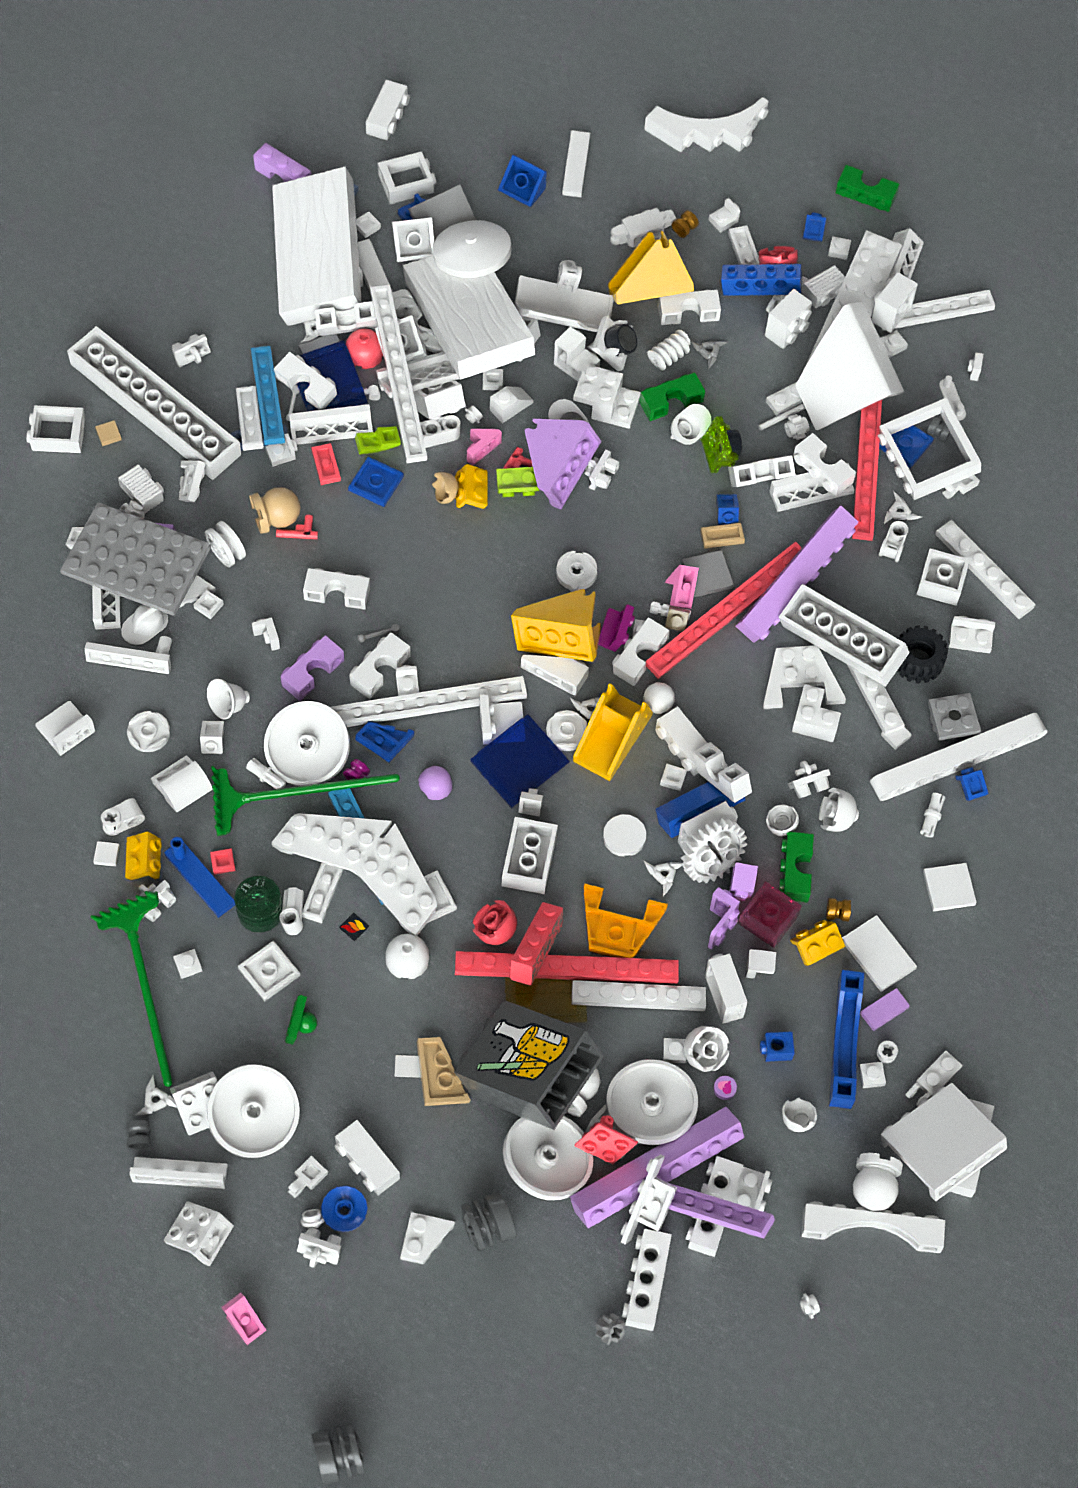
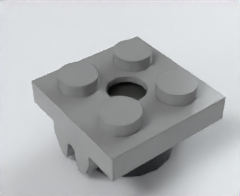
M970 693L929 699L930 724H933L932 731L936 732L938 741L980 734L981 728Z

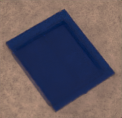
M344 340L299 355L304 359L305 364L309 367L314 366L321 373V376L325 379L327 377L336 384L337 396L325 409L359 406L368 403ZM304 381L298 382L297 387L307 412L317 411L316 407L306 401L304 391L310 384Z
M529 715L521 718L470 759V762L511 809L520 802L521 792L528 793L529 788L537 789L570 762Z

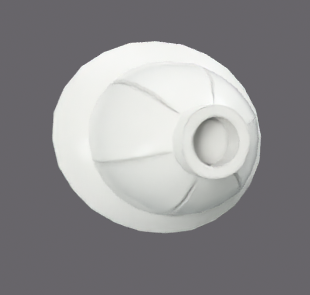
M223 679L212 680L207 688L208 703L215 715L223 720L230 718L233 713L240 711L250 699L248 691H243L240 686L227 683Z

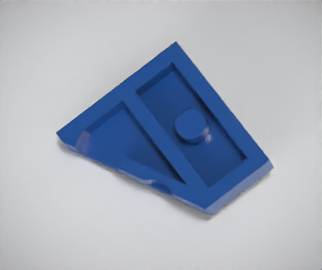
M368 721L356 734L355 740L390 763L414 737V731L408 729V732L395 730L394 726H382L379 723Z

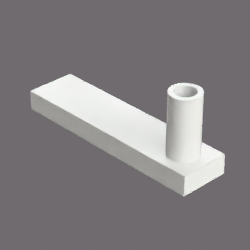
M167 636L160 637L156 653L86 642L84 648L87 662L169 674L171 670L170 655L168 654L172 639Z

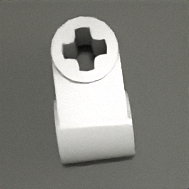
M895 521L891 524L878 556L895 559V562L898 563L908 533V526L904 522Z
M134 798L127 799L110 809H106L101 815L103 830L109 836L117 835L131 827L138 826L145 820V816Z

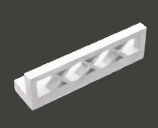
M908 228L895 233L892 240L902 244V248L888 279L890 277L893 278L897 272L900 273L901 269H903L904 276L911 279L924 242ZM911 241H913L916 244L914 250L912 248ZM906 254L909 257V265H907Z
M369 404L289 414L291 435L296 445L355 438L356 433L373 432ZM359 423H367L368 429L359 430L355 427ZM342 425L348 428L342 433L335 430L338 426ZM318 428H325L326 430H328V432L325 435H319L316 433ZM304 430L308 433L305 437L296 438L295 431Z
M808 472L772 481L770 494L777 512L853 494L855 490L851 484L837 496H834L831 492L820 494L816 492V489L823 485L817 479L812 478ZM804 491L810 495L808 498L802 499L797 494ZM786 496L791 500L789 503L780 504L778 497Z
M92 586L95 630L121 628L120 596L108 591L103 593V589ZM108 594L115 597V601L110 606L103 602V599ZM111 612L116 616V622H104V617Z
M135 1157L134 1166L130 1167V1176L132 1182L225 1189L228 1166L224 1163Z

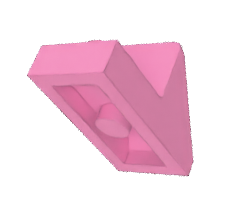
M471 429L470 440L473 444L467 449V462L474 466L501 443L502 432L499 429Z
M679 565L665 581V583L673 584L671 606L691 609L699 568Z
M239 1293L221 1307L227 1315V1320L247 1345L266 1331L242 1293Z

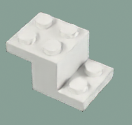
M584 364L573 401L592 405L591 419L630 429L641 392L623 388L622 373Z

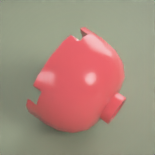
M775 246L772 251L764 248L758 252L759 264H797L798 250L794 251V247Z
M366 328L358 329L352 332L346 340L345 353L352 366L356 367L357 365L362 367V369H370L381 363L383 353L375 331Z
M496 900L494 901L496 904L491 906L486 904L473 919V924L475 925L473 932L483 942L490 945H500L507 942L514 935L518 924L513 909L505 901Z

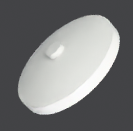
M481 220L465 221L452 225L442 231L433 244V256L436 265L443 272L460 278H476L491 274L505 265L512 252L508 233L495 223Z
M313 701L297 702L282 709L270 722L264 738V752L269 766L277 776L295 786L314 785L330 781L341 771L350 751L349 731L343 719L332 708Z
M642 1060L624 1067L615 1075L607 1091V1112L614 1120V1127L620 1133L638 1141V1143L648 1145L665 1144L678 1139L692 1126L698 1110V1094L691 1078L679 1067L661 1060Z
M245 1065L228 1072L216 1083L207 1103V1121L216 1141L230 1153L246 1158L264 1157L282 1148L294 1134L299 1121V1101L293 1086L281 1073L262 1065Z
M563 1116L555 1130L521 1117L508 1131L503 1145V1158L511 1178L525 1192L545 1200H561L577 1193L591 1175L593 1155L574 1146L582 1138L584 1132L576 1123Z

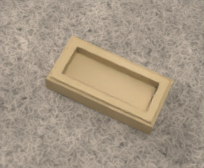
M741 523L702 527L700 529L704 549L744 544L745 542Z

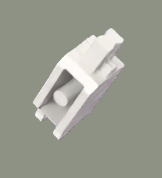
M658 208L645 210L634 216H628L622 219V224L617 225V227L611 230L612 236L610 241L616 246L627 242L630 247L635 248L650 231L654 234L655 240L660 239V232H664L665 228L671 226L676 220V216L672 210L659 212Z

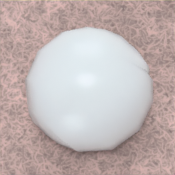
M656 682L646 688L643 701L648 704L653 713L662 714L671 710L675 703V693L666 683Z
M776 805L769 810L766 823L773 834L783 837L787 836L788 832L796 831L799 824V816L792 806Z
M797 1098L794 1101L787 1100L782 1108L783 1122L788 1129L794 1132H805L816 1124V1108L809 1101L802 1100L801 1098Z

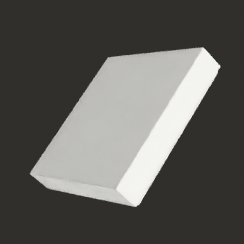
M967 863L926 868L923 870L933 912L976 905L977 902Z
M435 871L424 876L437 901V909L427 923L457 910V906L439 872Z
M274 940L238 965L239 971L264 1002L300 977V972Z

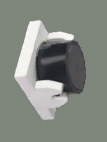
M604 316L601 319L592 350L615 370L621 371L624 368L627 355L634 352L637 348V336L633 326L627 324L628 321L618 320L614 322L608 316Z

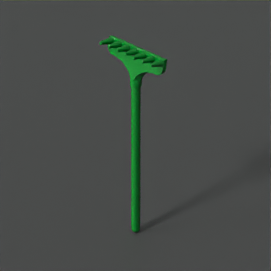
M211 766L213 772L211 778L214 783L212 786L214 791L213 799L215 802L213 808L216 814L214 815L216 821L215 829L217 836L229 834L232 829L233 815L245 803L394 783L400 780V776L398 774H389L243 793L231 786L226 769H216L214 766Z
M145 891L146 896L136 895L135 898L137 900L127 899L126 902L128 904L118 903L117 906L120 908L109 907L108 910L111 912L100 911L99 914L102 916L91 915L90 918L97 922L100 930L117 927L127 934L131 944L163 1083L166 1087H170L173 1084L138 939L139 924L146 913L158 906L159 897L157 891Z

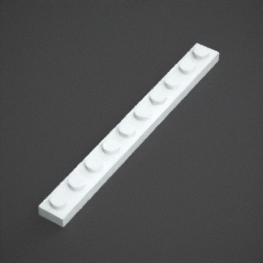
M390 284L370 287L406 462L426 461V448Z
M519 676L332 706L330 708L343 719L347 727L367 724L368 721L377 723L476 707L480 704V695L488 694L489 702H493V704L526 699L527 692L524 678Z

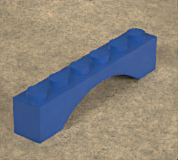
M842 970L838 979L829 1106L852 1109L855 1102L857 1039L863 996V972Z

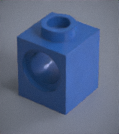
M792 1032L765 1033L763 1041H760V1052L765 1055V1062L790 1061L793 1059L795 1051ZM771 1044H779L782 1047V1049L775 1050L772 1048Z

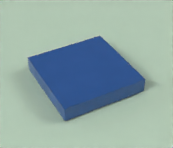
M914 425L891 435L906 465L910 469L934 440L933 437ZM879 442V449L886 453L885 445L882 446Z
M367 457L350 483L348 491L385 507L403 479L404 473Z

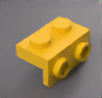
M466 464L455 474L459 487L455 497L456 507L461 508L465 504L484 509L488 506L487 470Z
M150 832L127 837L125 878L129 880L150 876L153 879L160 878L162 844L159 837Z
M821 920L814 924V928L801 930L795 934L796 937L790 940L793 945L797 946L804 965L809 966L846 947L836 923Z

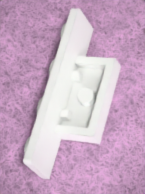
M661 1154L654 1159L652 1158L647 1165L646 1171L649 1173L646 1180L643 1179L639 1185L638 1193L640 1195L638 1200L633 1202L629 1210V1214H631L629 1223L626 1222L621 1230V1235H623L621 1243L627 1244L632 1240L639 1222L656 1231L661 1230L677 1190L676 1186L657 1178L665 1158Z

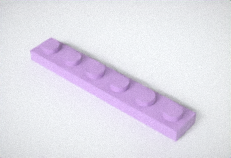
M671 1184L676 1186L677 1190L669 1207L670 1210L763 1239L775 1221L774 1216L770 1213Z

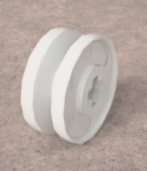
M220 521L215 525L216 531L212 528L205 531V538L210 543L216 557L226 567L230 568L235 564L234 557L241 560L246 556V552L240 539L231 527L224 521Z

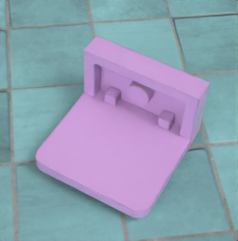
M719 887L713 893L710 910L722 919L710 934L708 948L711 950L715 945L718 947L721 945L726 937L724 935L727 929L732 930L740 913L738 910L740 901L735 899L730 891L722 890Z

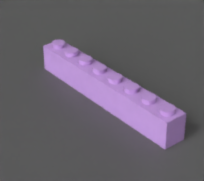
M841 505L836 508L735 627L753 643L759 639L763 641L771 632L768 630L771 625L775 626L780 622V614L802 584L806 585L809 580L813 582L820 574L818 572L821 566L824 568L832 560L830 555L833 552L837 553L844 546L842 541L845 538L849 539L855 533L856 529L854 527L858 521Z
M727 1107L722 1108L691 1126L678 1139L658 1145L570 1196L575 1213L587 1228L601 1222L638 1200L640 1195L638 1188L642 1180L647 1178L649 1172L646 1171V1168L652 1158L654 1159L660 1154L665 1156L657 1178L669 1182L745 1138L740 1121Z

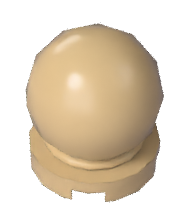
M272 488L263 497H260L258 492L249 496L251 508L257 511L259 518H256L255 521L259 532L262 534L270 532V526L284 528L291 525L300 514V501L292 490Z

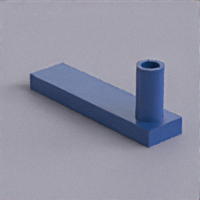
M174 837L170 841L171 847L164 852L166 858L219 918L236 905L234 899L183 842V839Z

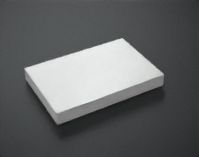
M877 915L842 937L848 951L880 992L917 968L916 964Z

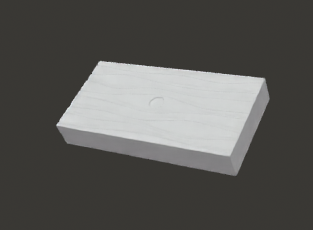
M337 168L324 173L272 185L279 314L287 326L315 320V310L334 307L338 311H347L353 309L354 304L362 303L358 266L354 183L347 168Z
M433 255L403 265L405 283L460 380L535 355L533 335L495 272L476 278L455 277L443 272L436 265Z

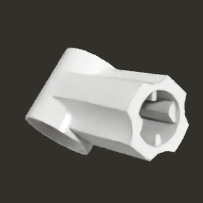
M296 887L284 890L283 908L279 916L284 931L289 935H297L303 929L304 891Z

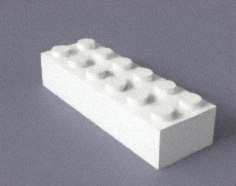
M803 584L779 616L783 627L885 687L909 654L906 643Z

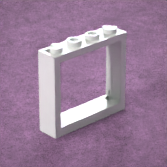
M947 398L879 426L880 434L878 438L880 439V444L882 446L885 445L889 461L894 462L896 466L895 472L898 478L903 479L905 492L911 494L913 500L981 472V461ZM941 414L967 463L916 483L891 435Z

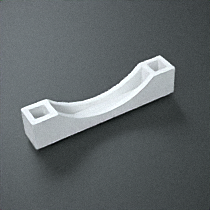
M816 1201L806 1204L803 1209L801 1237L825 1240L832 1234L844 1229L874 1227L898 1235L917 1251L940 1253L944 1248L945 1220L939 1219L938 1216L927 1215L924 1218L916 1217L914 1213L909 1212L899 1215L893 1214L890 1210L874 1212L863 1207L848 1209L845 1205L841 1204L823 1206V1203Z

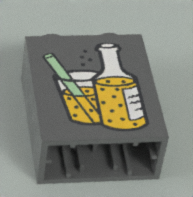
M504 1000L497 1012L486 1020L483 1032L472 1048L461 1056L458 1068L454 1073L474 1098L555 1130L604 1055L586 1030Z

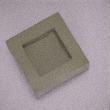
M670 606L665 628L683 632L687 627L690 610Z

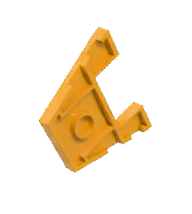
M584 884L588 950L610 957L635 958L666 912L668 904L648 900L644 919L641 920L599 909L604 888Z

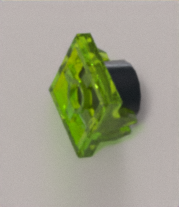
M716 416L701 439L711 473H718L721 467L735 465V460H739L742 450V439L739 431L730 430V425L724 423L722 416Z

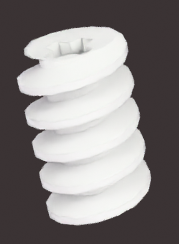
M677 330L669 338L664 339L663 342L649 350L647 355L656 367L664 371L666 366L672 365V361L676 362L678 357L682 358L684 353L688 354L690 352V339L684 331Z

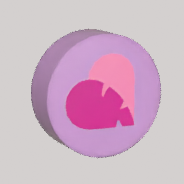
M729 1076L719 1077L714 1084V1093L719 1099H731L737 1090L735 1080Z

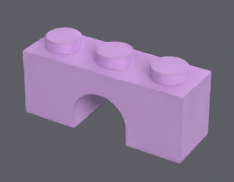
M267 143L254 154L255 170L269 179L275 173L284 182L311 176L309 169Z
M325 635L321 640L315 641L306 654H301L295 664L287 667L282 672V687L297 700L301 701L315 688L314 678L308 674L309 671L314 668H322L330 674L344 661V651Z
M735 863L729 891L734 895L735 899L745 901L752 896L758 866Z

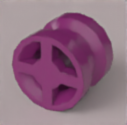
M353 759L350 768H346L343 772L347 780L364 778L370 774L369 768L358 759Z

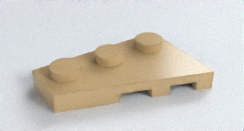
M418 1038L417 1049L424 1106L469 1103L470 1098L465 1093L462 1082L454 1073L452 1060L441 1038Z

